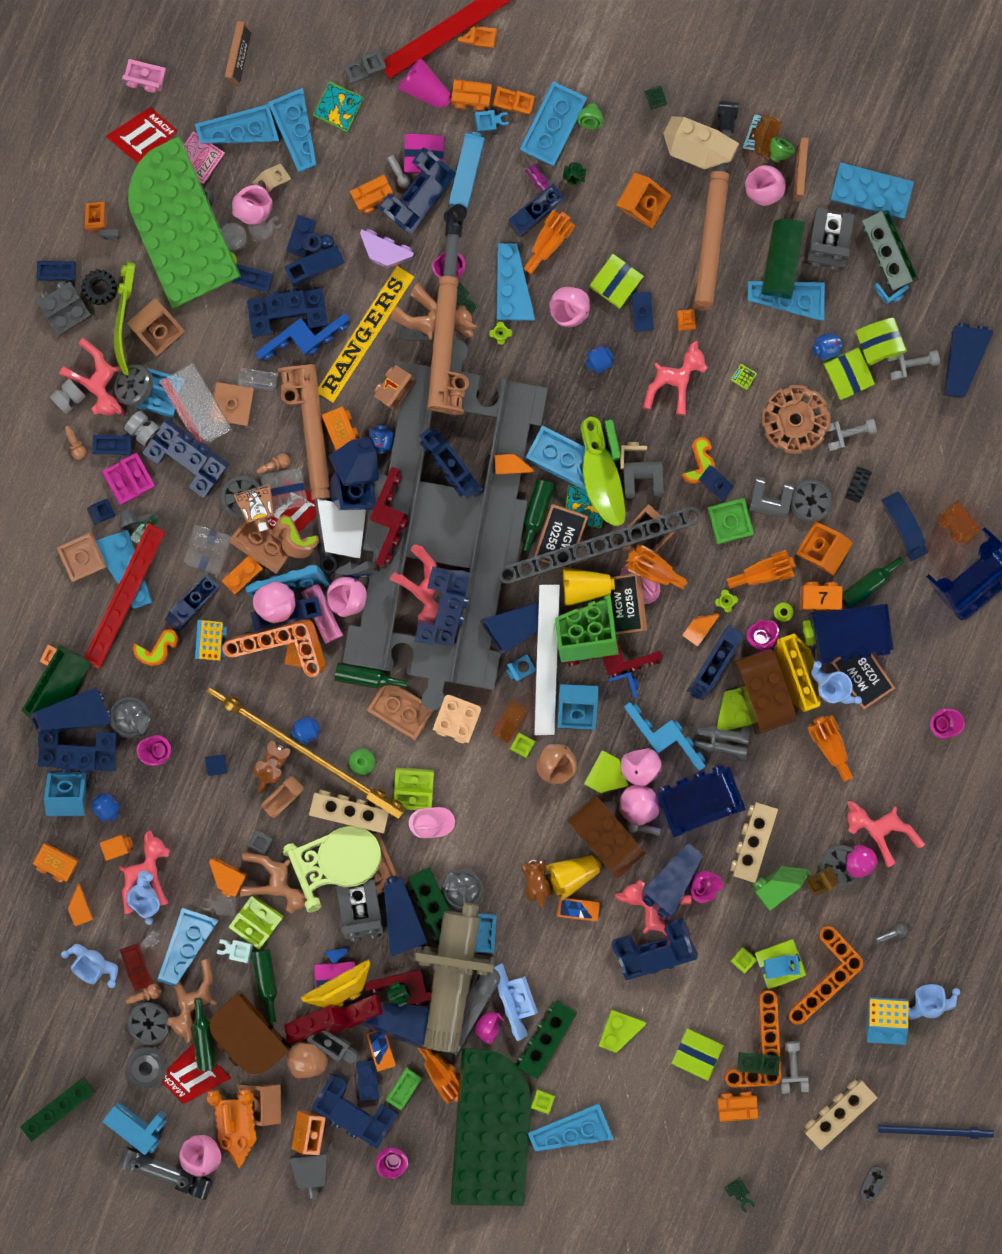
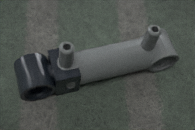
M125 1147L118 1164L119 1167L125 1170L137 1172L175 1187L178 1191L186 1194L189 1193L202 1200L207 1199L213 1180L205 1176L196 1177L184 1169L144 1155L139 1150Z

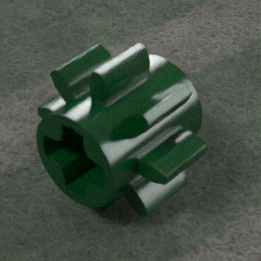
M571 162L569 166H564L563 179H566L568 185L578 186L580 182H585L586 169H583L581 163Z
M399 981L391 984L387 995L392 1005L397 1003L401 1007L407 1004V998L411 997L407 985H400Z

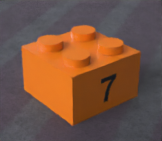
M818 582L805 583V585L800 587L799 610H842V586H838V583L826 582L824 586H818Z

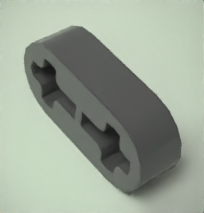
M872 1166L868 1170L860 1187V1196L867 1202H872L877 1198L885 1181L886 1174L880 1166ZM877 1170H880L879 1173L882 1175L881 1178L877 1177L875 1182L873 1183L872 1181L874 1179V1176L872 1175V1172H877ZM873 1185L871 1189L873 1195L866 1197L864 1190H868Z

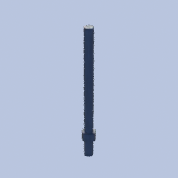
M894 1125L877 1126L878 1133L970 1137V1139H978L979 1137L994 1138V1130H981L978 1127L959 1129Z

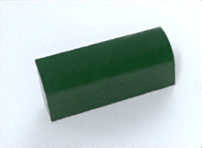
M778 219L773 222L761 289L762 295L791 299L805 221Z
M59 645L21 711L30 718V715L34 712L71 698L91 662L77 652Z

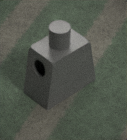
M321 1152L320 1155L305 1154L290 1157L298 1189L307 1188L308 1199L318 1198V1187L326 1185L327 1152Z

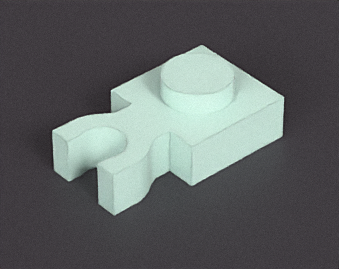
M220 939L219 943L225 944L226 949L224 951L218 950L217 954H230L229 959L244 963L250 962L253 944L233 940L231 944L227 940Z

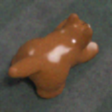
M270 741L267 744L264 759L258 761L253 769L254 774L260 779L258 793H262L268 783L274 784L279 781L281 766L291 752L289 748L284 749L280 745L276 746L274 741Z
M542 859L538 862L531 860L528 864L523 863L521 865L527 880L525 896L529 901L537 900L538 905L543 908L544 898L552 896L553 888L546 880L545 861Z

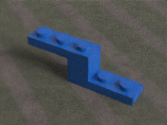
M344 313L316 336L313 335L300 318L255 354L261 361L264 359L267 361L275 355V350L279 347L280 349L285 348L292 338L305 356L308 354L311 356L319 350L318 346L323 342L325 344L329 343L334 338L333 335L336 332L346 330L350 326L348 324L351 322L350 318Z

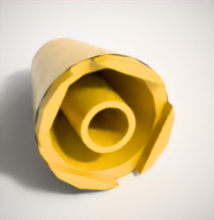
M568 567L563 568L565 605L570 606L611 594V590H615L614 579H610V575Z
M590 855L550 863L546 865V871L550 870L551 875L548 876L554 892L557 896L561 895L560 900H564L599 874L602 866L597 857L594 858Z

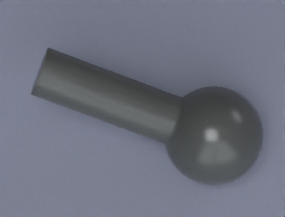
M897 923L893 930L874 937V942L878 945L894 937L904 938L907 936L909 929L906 924Z

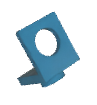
M878 283L873 288L887 305L892 301L896 303L904 297L902 293L907 291L909 286H904L891 297L886 295Z
M528 654L507 664L509 669L506 670L510 679L513 680L515 678L516 682L536 671ZM522 661L529 664V670L525 673L518 670V664Z
M784 955L763 960L766 979L801 974L797 955ZM791 960L794 962L795 965L794 970L791 968Z

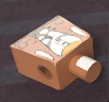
M270 485L234 494L247 523L256 522L258 532L269 530L267 518L274 516Z

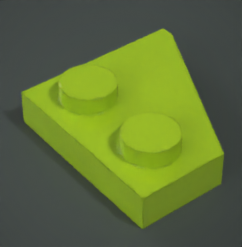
M740 688L724 692L716 728L728 731L752 725Z
M611 1009L598 1046L617 1053L646 1025V1022Z

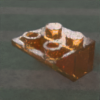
M958 500L937 515L939 524L943 529L947 528L950 531V537L955 544L964 545L981 531L980 527Z

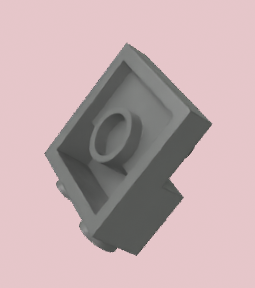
M66 281L56 286L57 290L50 293L47 291L40 295L41 300L37 301L59 336L91 317L90 312L71 282L66 283Z

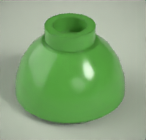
M590 103L579 112L577 122L586 129H597L603 125V115L596 104Z
M773 137L770 142V158L780 163L781 160L790 158L795 153V149L785 139Z
M357 749L349 757V767L355 774L366 775L375 766V757L367 749Z

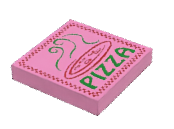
M193 131L184 146L200 183L204 185L224 157L225 152L213 144H200L197 133Z

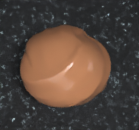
M547 745L537 760V772L549 784H564L573 778L577 771L576 757L570 748L565 745Z
M298 1041L287 1052V1065L295 1078L315 1077L322 1074L327 1068V1054L308 1041Z

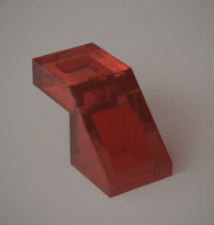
M136 943L120 949L128 977L135 991L153 984V979L146 967L145 957L139 944Z

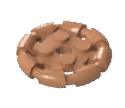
M790 385L789 388L784 390L782 388L779 389L768 399V404L762 412V427L765 428L766 438L777 449L779 447L784 452L790 454H801L808 449L810 451L815 449L825 439L824 435L830 428L831 415L826 407L828 405L827 402L816 390H809L804 385ZM792 395L793 400L786 402L785 397ZM804 396L810 398L808 404L802 401ZM775 405L780 407L778 414L772 412ZM819 408L821 414L815 416L813 410ZM794 414L801 416V422L797 425L791 423V417ZM777 422L779 429L773 431L772 424ZM815 425L820 427L817 434L812 432ZM784 435L790 438L788 443L782 441ZM806 437L807 442L800 444L799 438Z

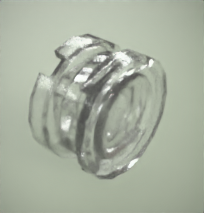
M229 223L222 227L221 231L230 251H239L246 245L247 234L241 225Z

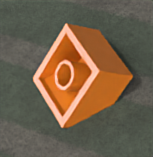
M634 173L616 206L630 217L653 229L671 195L651 178Z
M814 522L796 554L834 576L853 542L842 533Z
M216 857L211 858L209 863L217 887L222 890L221 894L229 898L239 895L241 887L244 885L249 874Z

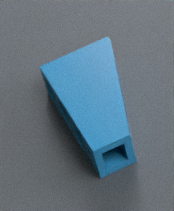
M471 132L470 134H465L449 200L450 207L461 204L468 211L485 146V138L481 137L482 134Z

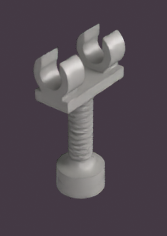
M937 350L931 351L928 356L918 359L904 360L903 354L892 359L887 357L888 362L895 360L900 362L901 371L890 373L892 380L906 378L907 367L928 363L932 367L940 365Z
M874 419L866 420V423L860 427L849 428V430L845 429L843 431L840 429L839 422L837 421L830 423L829 431H826L836 430L839 440L828 444L830 451L844 448V437L868 432L869 435L877 433Z
M785 1042V1051L789 1052L791 1076L781 1077L782 1094L790 1093L789 1082H800L801 1092H809L808 1076H798L796 1053L800 1050V1042Z

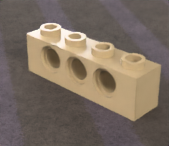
M319 790V793H314L310 816L385 833L389 813L376 804L375 807L367 805L368 801L357 799L356 802L349 801L348 796L338 794V797L330 796L331 792ZM333 801L336 803L337 808L334 812H329L326 809L327 802ZM349 805L355 808V814L351 817L345 814V808ZM366 810H371L374 813L373 820L367 821L364 819L363 814Z
M757 802L749 806L747 816H750L748 824L744 823L741 832L744 837L742 842H738L736 853H738L737 860H733L730 867L732 876L756 882L778 809ZM757 818H762L764 821V825L760 829L754 827V820ZM752 836L758 839V844L755 847L748 845V839ZM745 855H751L752 863L750 865L743 864L742 858Z
M856 1079L847 1086L848 1090L844 1094L839 1093L833 1099L834 1103L830 1107L825 1106L819 1112L820 1116L817 1119H811L804 1126L806 1128L804 1130L805 1134L820 1150L829 1144L877 1099L876 1095L861 1079L858 1081ZM857 1095L858 1102L854 1105L849 1104V1097ZM838 1108L844 1110V1114L840 1118L834 1116V1112ZM824 1121L830 1123V1127L826 1131L820 1130V1125Z

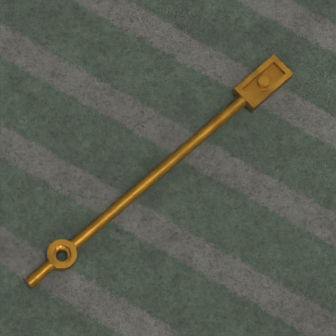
M212 687L208 689L207 694L223 703L226 709L242 715L367 795L366 798L391 815L399 819L406 810L400 801L390 799L383 790L368 788L243 708L242 701L235 696L226 697Z

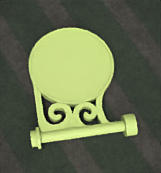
M355 826L339 828L329 835L299 848L293 843L283 848L284 856H289L307 899L304 905L309 913L315 912L322 907L319 898H314L313 890L327 884H335L342 887L361 885L374 876L381 862V849L377 839L366 829ZM320 845L318 854H317L315 851H312V850H311V851H308V850H310V849H312V848L317 847V846ZM304 852H306V853H305V860H306L307 862H304V861L302 860V855H303ZM310 856L314 857V860L312 862H310ZM312 872H317V873H319V876H318L317 878H315L316 875H315L314 873H312ZM310 873H312L310 875V880L313 883L309 886L306 878Z

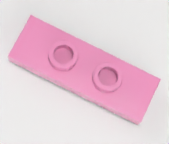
M319 584L302 591L304 599L318 597L322 616L313 619L325 644L343 636Z

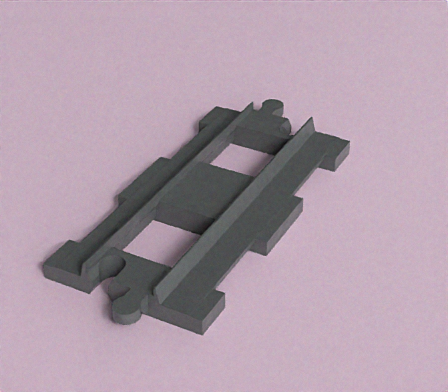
M460 340L453 341L450 372L463 374L468 378L469 385L465 390V398L462 400L464 414L497 419L484 493H481L476 498L472 495L466 499L464 495L460 497L454 487L420 481L425 450L419 443L422 441L419 435L430 427L432 410L427 409L431 367L397 361L396 365L411 374L417 381L400 405L389 471L391 467H395L402 471L401 475H403L400 485L396 486L394 500L391 504H388V507L408 515L407 519L409 521L406 529L401 531L399 546L393 550L391 564L387 565L386 569L378 566L380 571L369 577L361 627L349 625L342 662L392 672L394 663L392 659L393 648L400 643L410 645L414 651V656L408 664L407 675L429 679L428 688L422 695V702L430 710L441 708L445 698L443 693L445 682L494 690L500 652L489 650L491 638L480 621L496 615L501 587L500 570L505 566L517 563L528 502L516 499L521 473L496 475L495 455L516 454L522 459L524 458L529 425L541 427L548 390L545 387L512 382L505 378L499 379L497 386L498 402L492 407L481 406L477 401V394L482 388L484 377L462 372L463 362L468 356V348ZM455 381L456 387L459 388V383ZM379 475V480L375 481L374 492L376 502L387 476ZM370 510L363 550L374 552L372 563H375L389 528L369 520L373 511ZM413 545L424 547L437 564L470 569L471 574L466 597L469 599L466 609H463L462 612L464 620L462 627L460 626L457 644H453V647L438 643L429 645L415 641L414 636L393 633L401 585L391 581L390 577L395 572L403 575L406 558L420 560L411 551ZM506 570L503 575L513 577V572Z

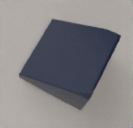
M108 499L92 504L87 508L94 525L116 516Z
M225 755L205 757L208 776L227 774Z

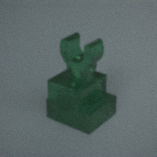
M661 86L644 91L650 110L667 105Z
M458 283L456 304L459 306L462 303L471 313H474L478 306L467 298L470 293L461 283Z
M155 515L150 516L146 524H141L130 539L138 544L148 523L155 526L159 518Z
M740 1176L724 1187L729 1197L734 1195L737 1201L741 1202V1208L745 1213L747 1212L744 1208L746 1203H750L755 1207L754 1202L746 1197L750 1192Z

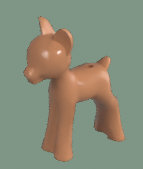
M417 283L410 296L429 311L428 315L411 317L396 306L390 320L400 323L410 330L421 331L432 340L435 331L437 302ZM459 305L455 314L454 328L465 337L471 338L473 337L471 329H475L477 326L472 324V316L466 310V306Z
M249 852L243 853V861L262 864L271 876L267 886H242L240 897L257 894L284 896L287 898L286 911L291 914L295 910L305 907L304 904L307 899L303 890L290 888L287 885V866L290 864V860L280 863L272 861L265 855Z
M210 958L200 961L203 982L197 992L186 993L181 980L176 987L174 986L181 1014L177 1017H169L167 1025L171 1026L177 1035L184 1037L186 1043L193 1040L191 1013L195 1010L194 999L202 998L203 1007L209 1004L217 1005L211 996L213 975Z

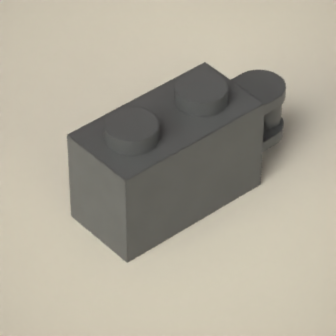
M322 1031L307 1039L308 1042L338 1062L342 1058L349 1063H354L359 1056L358 1052L350 1047L352 1042L339 1033Z

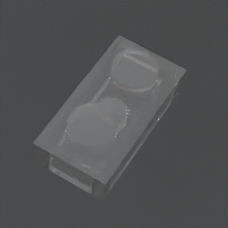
M241 368L238 386L276 391L279 373Z

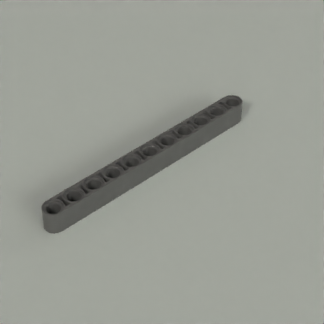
M695 507L679 510L505 566L500 570L499 578L501 582L507 585L694 526L699 522L701 515ZM694 512L697 515V519L691 522L687 520L686 514ZM674 517L679 521V525L677 527H670L668 520ZM651 524H658L660 531L652 533L649 529ZM634 529H638L642 532V536L639 539H634L631 536V532ZM614 536H622L624 542L621 545H615L612 540ZM597 541H602L605 544V548L602 551H597L594 548V544ZM584 547L587 550V554L579 557L576 554L577 548ZM566 553L569 558L567 562L561 563L557 559L558 555ZM548 559L550 566L546 569L539 566L540 560ZM526 564L532 568V571L527 575L521 572V567ZM504 571H512L513 578L508 581L504 580L502 577Z

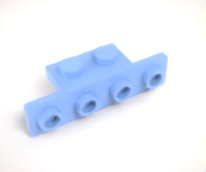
M501 963L493 967V969L498 971L501 978L497 986L498 993L505 1006V1014L511 1023L512 1033L516 1040L519 1041L528 1036L522 1018L534 1015L538 1011L526 977L509 981L504 966Z

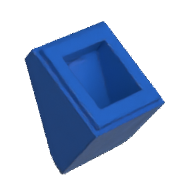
M345 947L327 950L324 953L333 963H336L349 949Z

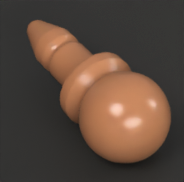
M66 426V435L71 443L69 448L72 449L71 454L76 460L84 459L87 455L86 448L81 445V441L77 440L73 430Z
M281 453L276 458L273 457L271 462L259 467L257 473L287 468L290 465V457L285 453Z
M150 984L147 989L142 988L143 992L128 998L126 1003H136L137 1001L144 1000V998L147 1001L150 998L156 999L161 995V987L158 984Z

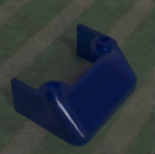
M986 527L982 530L988 540L979 547L978 554L980 559L954 581H951L949 578H942L936 581L930 574L926 576L936 594L961 621L972 616L1002 590V542Z

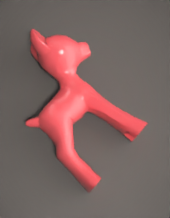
M82 338L79 345L94 357L96 371L88 379L64 366L59 374L84 385L91 393L98 397L97 403L91 408L94 415L112 416L117 413L124 416V408L118 403L116 398L109 395L105 390L114 372L119 371L120 367H112L104 360L103 353L88 340Z
M698 341L690 344L688 351L684 355V362L681 368L661 367L658 363H655L657 369L654 382L648 386L642 409L650 410L656 391L665 384H669L678 388L676 415H686V388L689 382V375L693 370L704 373L708 368L702 351L698 349Z
M413 545L411 551L424 564L425 579L417 586L402 574L399 575L395 572L391 575L390 580L407 588L424 603V608L418 615L419 620L435 623L439 605L434 601L433 597L437 591L428 589L427 586L432 566L436 567V562L426 552L424 547Z
M848 801L850 808L847 814L848 831L855 834L859 829L866 828L871 837L877 842L887 867L896 863L884 839V836L892 830L904 832L917 848L925 845L911 825L903 823L898 817L896 807L890 813L873 821L863 808L855 802Z
M151 830L144 835L143 848L146 857L144 863L127 868L119 866V869L124 872L125 885L122 889L124 914L133 912V909L127 904L126 898L129 890L136 885L139 871L146 870L153 875V880L150 883L157 893L160 906L168 904L158 880L156 860L159 857H168L170 849L166 848L159 838L153 837Z
M638 880L635 884L628 885L622 893L615 894L617 900L629 905H642L645 908L646 927L643 930L644 934L653 930L660 931L667 936L664 931L665 921L657 914L655 908L647 906L642 900V890L645 887V882ZM685 895L681 905L691 904V895Z

